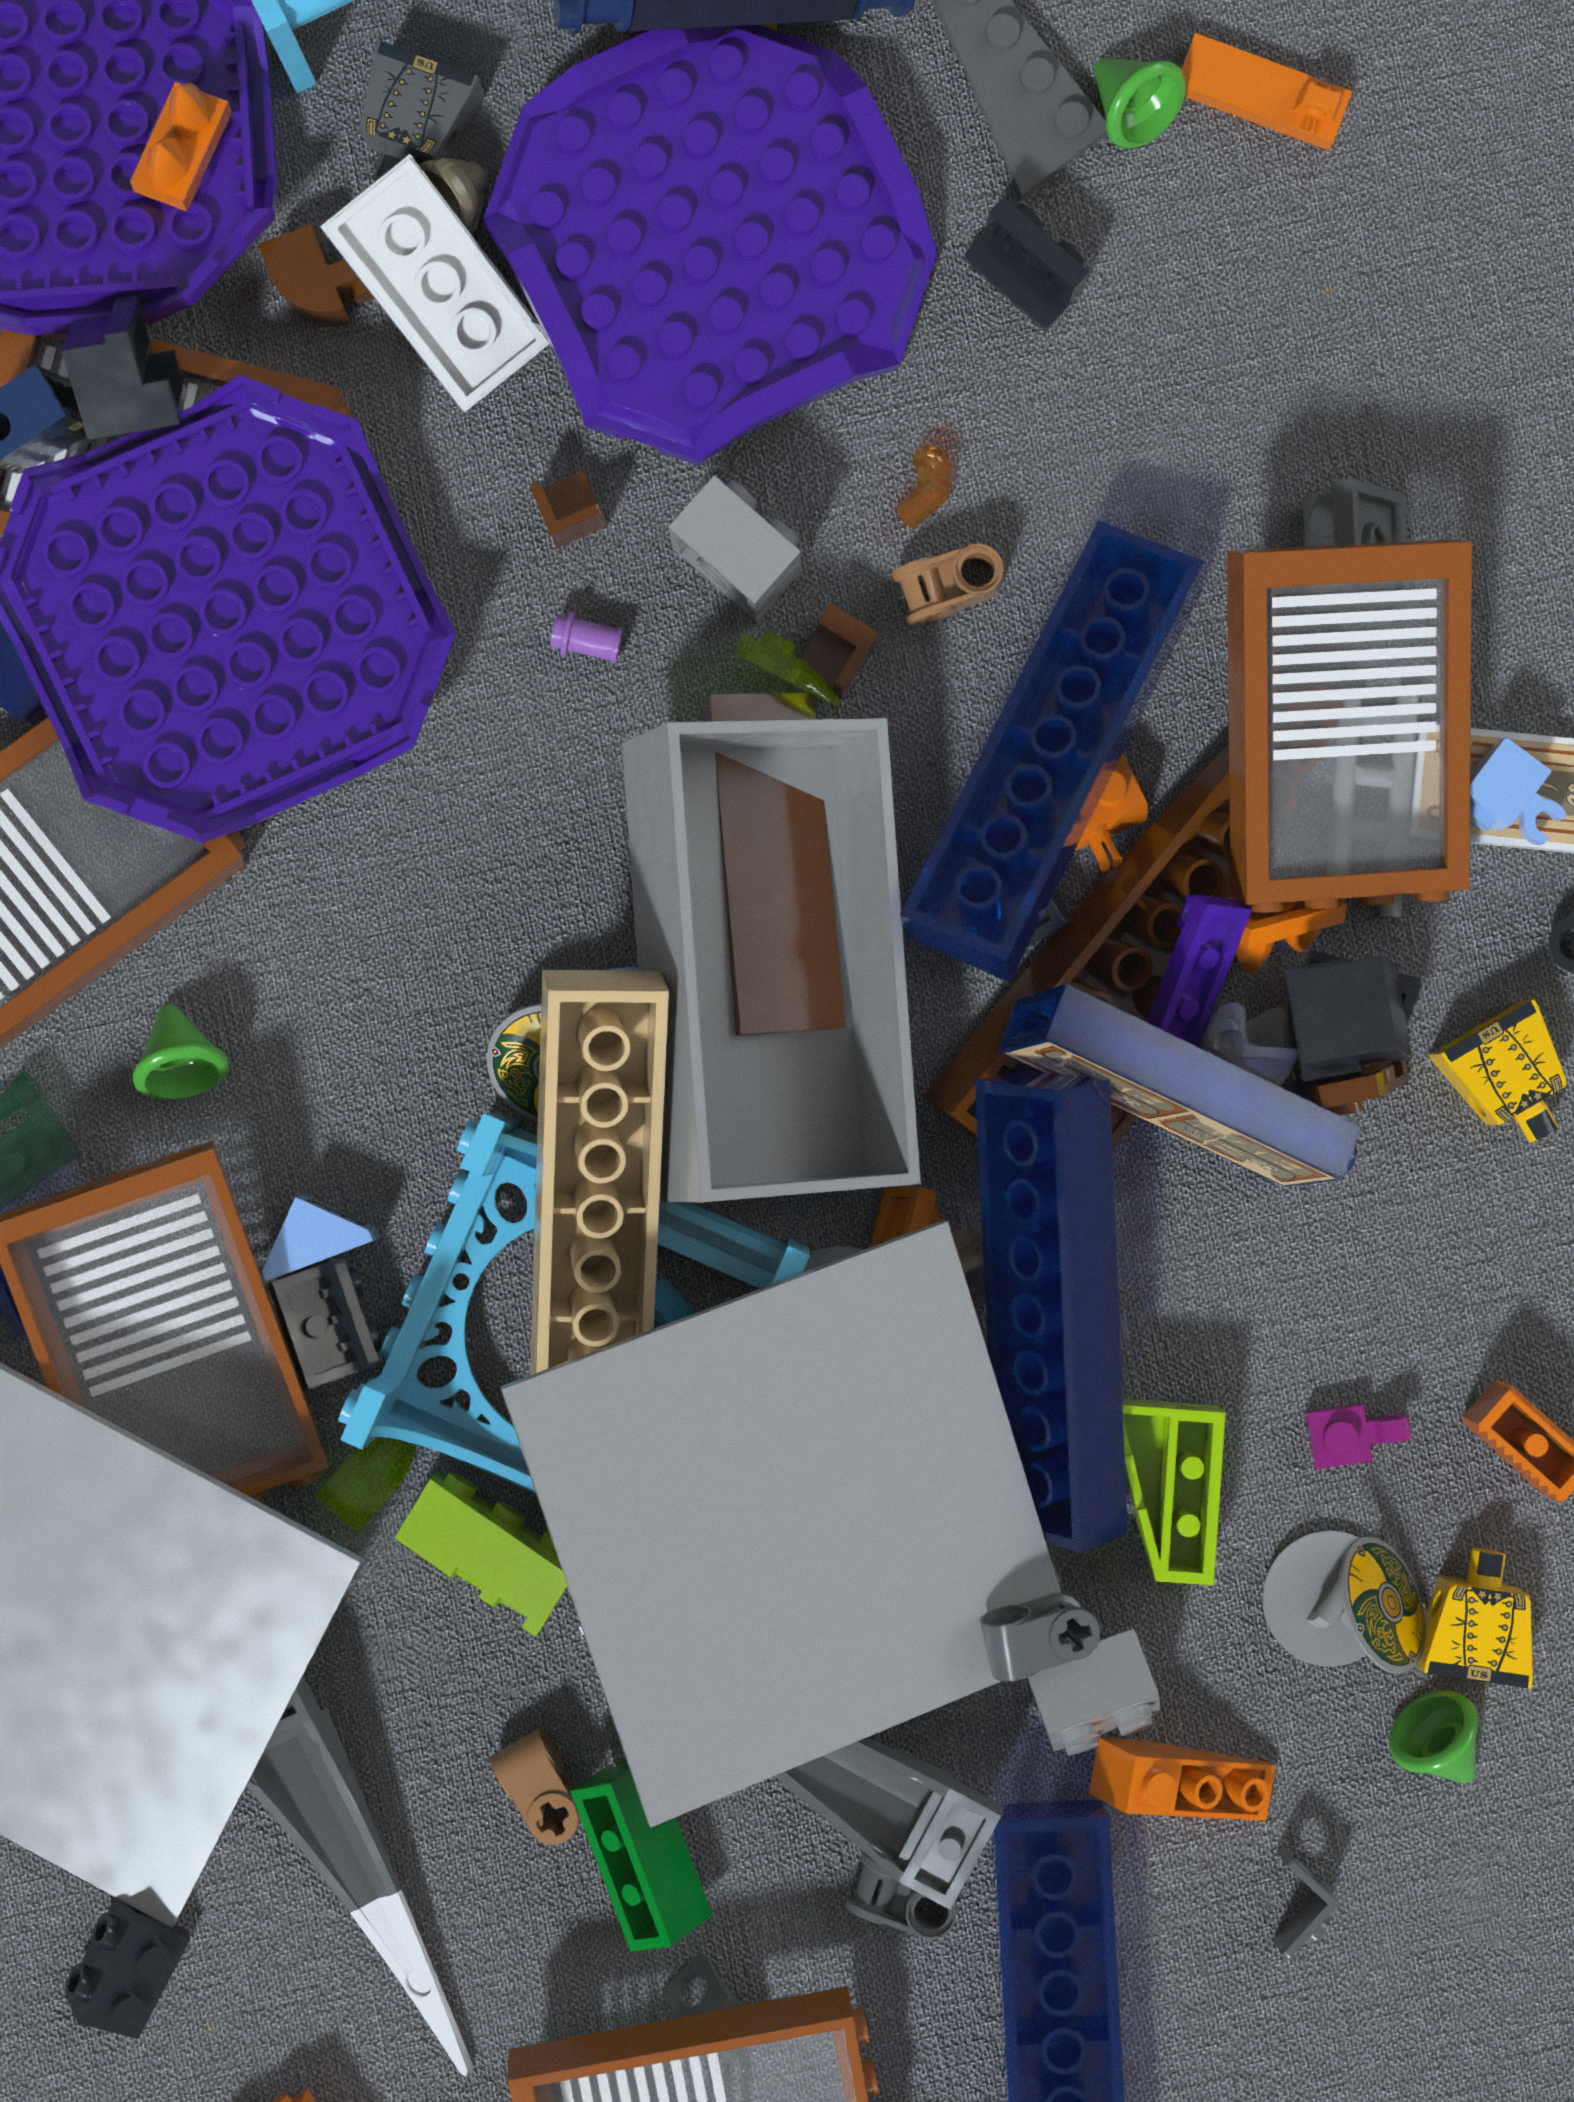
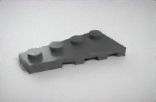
M931 0L956 58L960 60L970 82L969 88L977 106L981 107L990 127L992 140L1000 158L1004 159L1013 179L1012 185L1020 202L1107 136L1106 120L1012 0Z

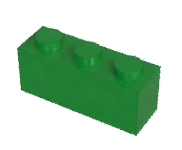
M627 1760L611 1763L570 1790L630 1952L671 1947L712 1916L676 1817L650 1828Z

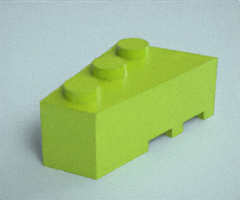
M1105 1397L1149 1571L1158 1582L1214 1586L1226 1413L1217 1405Z
M449 1471L446 1477L436 1472L428 1481L396 1534L395 1539L449 1577H454L456 1574L482 1590L479 1598L490 1606L497 1607L498 1603L502 1602L527 1617L522 1628L534 1637H537L567 1587L549 1530H546L542 1536L523 1524L526 1516L516 1508L502 1501H497L495 1506L476 1496L475 1493L478 1487L465 1477Z

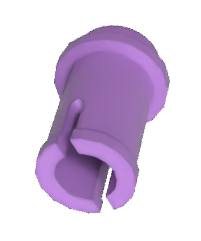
M569 611L568 616L557 614L550 647L560 649V655L566 656L567 652L570 651L616 663L624 628H616L575 618V612Z

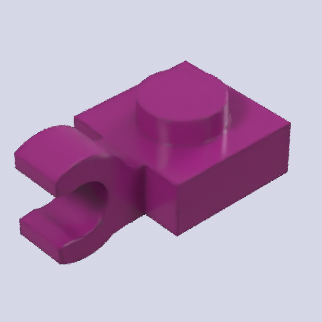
M1361 1402L1305 1411L1313 1466L1316 1469L1373 1461L1370 1444L1412 1440L1409 1420L1407 1416L1404 1417L1403 1413L1366 1419L1364 1405Z

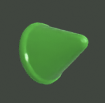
M1102 58L1097 61L1094 71L1106 116L1107 135L1111 141L1121 148L1131 149L1141 147L1159 137L1174 121L1185 98L1186 81L1180 67L1173 62L1164 60L1147 62Z
M168 1003L164 1004L158 1011L140 1062L133 1071L132 1081L135 1088L141 1094L152 1099L171 1101L187 1099L203 1094L222 1082L228 1073L229 1061L226 1054L219 1048H216L177 1006Z
M1453 1690L1429 1692L1410 1702L1395 1719L1390 1731L1389 1749L1394 1761L1403 1769L1411 1772L1427 1773L1463 1784L1471 1782L1476 1775V1733L1479 1722L1475 1706L1462 1693Z

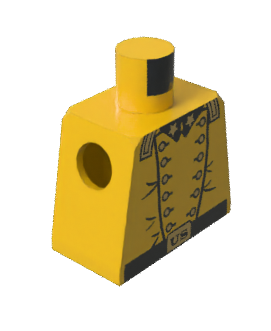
M1534 999L1517 1002L1429 1054L1436 1067L1487 1125H1500L1514 1117L1529 1143L1549 1135L1559 1127L1544 1099L1567 1085V1081L1539 1006Z
M1472 1548L1467 1579L1444 1575L1438 1577L1425 1614L1426 1633L1424 1650L1416 1665L1422 1672L1532 1689L1531 1601L1529 1595L1520 1588L1502 1584L1506 1559L1505 1553L1489 1549Z

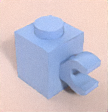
M1507 737L1494 742L1470 773V823L1484 831H1488L1491 827L1499 831L1510 827L1519 817V830L1528 842L1535 845L1546 843L1549 837L1537 829L1535 824L1537 815L1539 813L1547 814L1556 822L1563 820L1567 815L1561 805L1554 801L1546 800L1536 793L1552 770Z

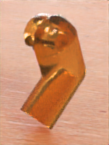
M930 444L920 447L913 456L912 464L916 466V471L918 472V489L894 508L899 519L911 531L946 503L950 496L951 460L944 450Z

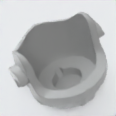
M1239 1003L1225 1004L1210 1017L1204 1036L1201 1038V1054L1204 1056L1210 1073L1226 1090L1240 1096L1259 1097L1271 1093L1286 1080L1296 1061H1299L1298 1049H1293L1288 1040V1036H1292L1288 1029V1014L1279 1007L1266 1010L1256 1018L1246 1021V1011Z

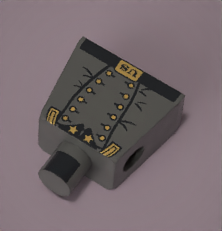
M377 40L361 120V133L367 146L382 153L374 179L380 178L408 154L413 157L418 165L426 160L450 159L483 102L485 95L479 76Z

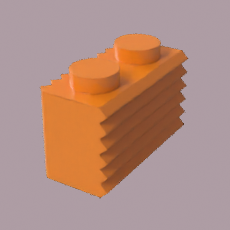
M1498 1379L1494 1381L1462 1416L1463 1425L1471 1428V1432L1478 1435L1481 1441L1488 1443V1447L1495 1450L1496 1455L1504 1458L1505 1463L1513 1466V1470L1521 1473L1522 1478L1530 1481V1485L1537 1488L1539 1493L1556 1502L1565 1501L1574 1491V1440L1512 1385L1501 1382Z

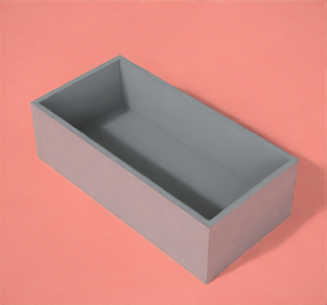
M887 718L667 722L623 742L622 752L638 971H660L669 990L659 1202H713L921 1184ZM715 752L825 802L846 1025L844 1029L736 1036Z

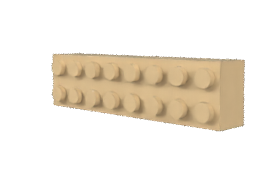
M542 970L530 1375L654 1329L669 990L660 971Z

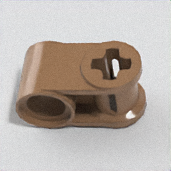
M978 543L939 556L915 560L898 567L891 574L895 582L901 583L910 611V615L906 618L908 626L916 627L940 620L958 610L986 602L993 598L1000 589L1004 570L1003 562L998 552L988 545ZM972 561H982L991 567L994 576L986 585L976 587L964 580L961 574L962 569ZM919 582H923L929 602L925 601Z
M538 1727L490 1756L491 1766L500 1785L513 1800L530 1832L538 1841L546 1845H558L566 1842L573 1836L581 1821L570 1790L575 1788V1785L564 1768L559 1752L545 1730ZM549 1802L554 1809L564 1806L568 1810L563 1820V1825L557 1818L550 1821L545 1818L544 1814L550 1806Z

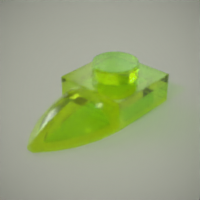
M767 629L763 637L744 633L735 651L737 655L837 707L840 706V699L827 681L806 665V661L792 654L796 644Z
M377 1437L363 1449H357L315 1496L358 1533L400 1486L412 1463L416 1444L392 1438Z

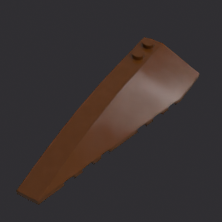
M1304 669L1301 673H1303V672H1311V671ZM1322 682L1290 683L1281 693L1328 689ZM1338 700L1274 704L1271 701L1268 704L1269 842L1281 820H1288L1297 802L1293 799L1294 793L1304 773H1312L1319 759L1273 760V750L1325 747L1329 739L1273 741V731L1335 728L1339 720L1324 719L1273 723V712L1345 708ZM1229 744L1122 857V863L1112 868L1072 914L1074 920L1058 930L924 1094V1097L963 1132L1061 1211H1064L1134 1124L1137 1116L1004 1053L1050 1042L1140 1086L1146 1087L1149 1079L1156 1080L1165 1060L1147 1059L1136 1049V1046L1181 932L1176 922L1182 912L1186 901L1185 898L1188 894L1226 899L1232 898L1230 892Z

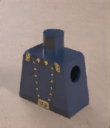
M35 364L0 388V469L15 474L23 473L25 468L36 466L87 437L69 379Z

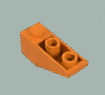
M1098 1737L1100 1744L1097 1745L1089 1794L1126 1814L1267 1820L1276 1765L1270 1762L1147 1740Z

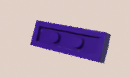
M1192 894L1186 896L1182 912L1176 922L1181 932L1136 1046V1049L1147 1059L1193 1062L1252 911L1240 900Z

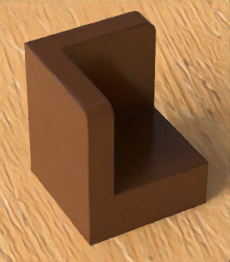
M584 470L545 488H542L539 480L529 484L556 548L608 526Z
M829 604L818 622V631L797 663V671L842 699L877 643L879 633L834 605Z

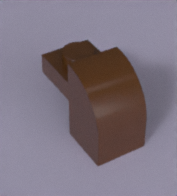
M311 224L258 244L270 276L282 297L298 316L310 323L326 327H339L351 324L352 321L345 302L354 299L355 302L362 303L375 299L345 259L331 265L329 264L321 241Z

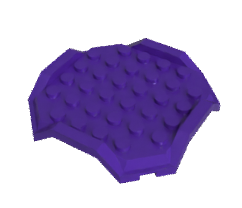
M0 0V329L26 335L68 333L72 321L109 315L112 312L116 298L137 294L140 297L147 326L194 305L276 218L278 172L272 80L265 27L252 1ZM175 82L180 84L192 83L200 91L228 101L232 111L188 212L134 192L130 183Z
M762 25L648 30L570 67L522 106L484 215L485 227L509 261L561 366L584 426L625 440L627 437L656 447L660 453L697 466L749 431L851 382L897 371L937 255L918 188L864 82L837 52Z
M238 375L192 407L183 410L180 424L133 432L85 454L23 470L9 508L11 514L0 541V621L13 642L60 740L83 800L205 844L260 823L357 779L415 748L456 636V631L426 575L356 419L317 404L315 406L282 394L281 390Z

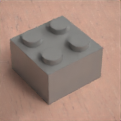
M714 475L668 526L674 551L757 623L801 573V551L796 547L800 539L779 519L774 518L768 523L753 509L757 504L756 500L736 481L731 480L725 485Z
M1134 1628L1100 1640L1095 1650L1081 1660H1074L1051 1667L1028 1677L1030 1688L1054 1752L1065 1748L1067 1755H1075L1087 1751L1100 1744L1097 1736L1119 1729L1121 1736L1140 1732L1153 1725L1152 1716L1160 1714L1159 1693Z

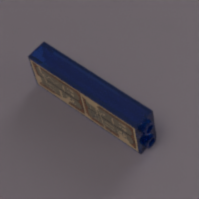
M1063 984L1017 998L998 1048V1052L1284 1187L1344 1180L1346 1173L1349 1172L1355 1163L1358 1153L1356 1142L1362 1126L1068 984Z

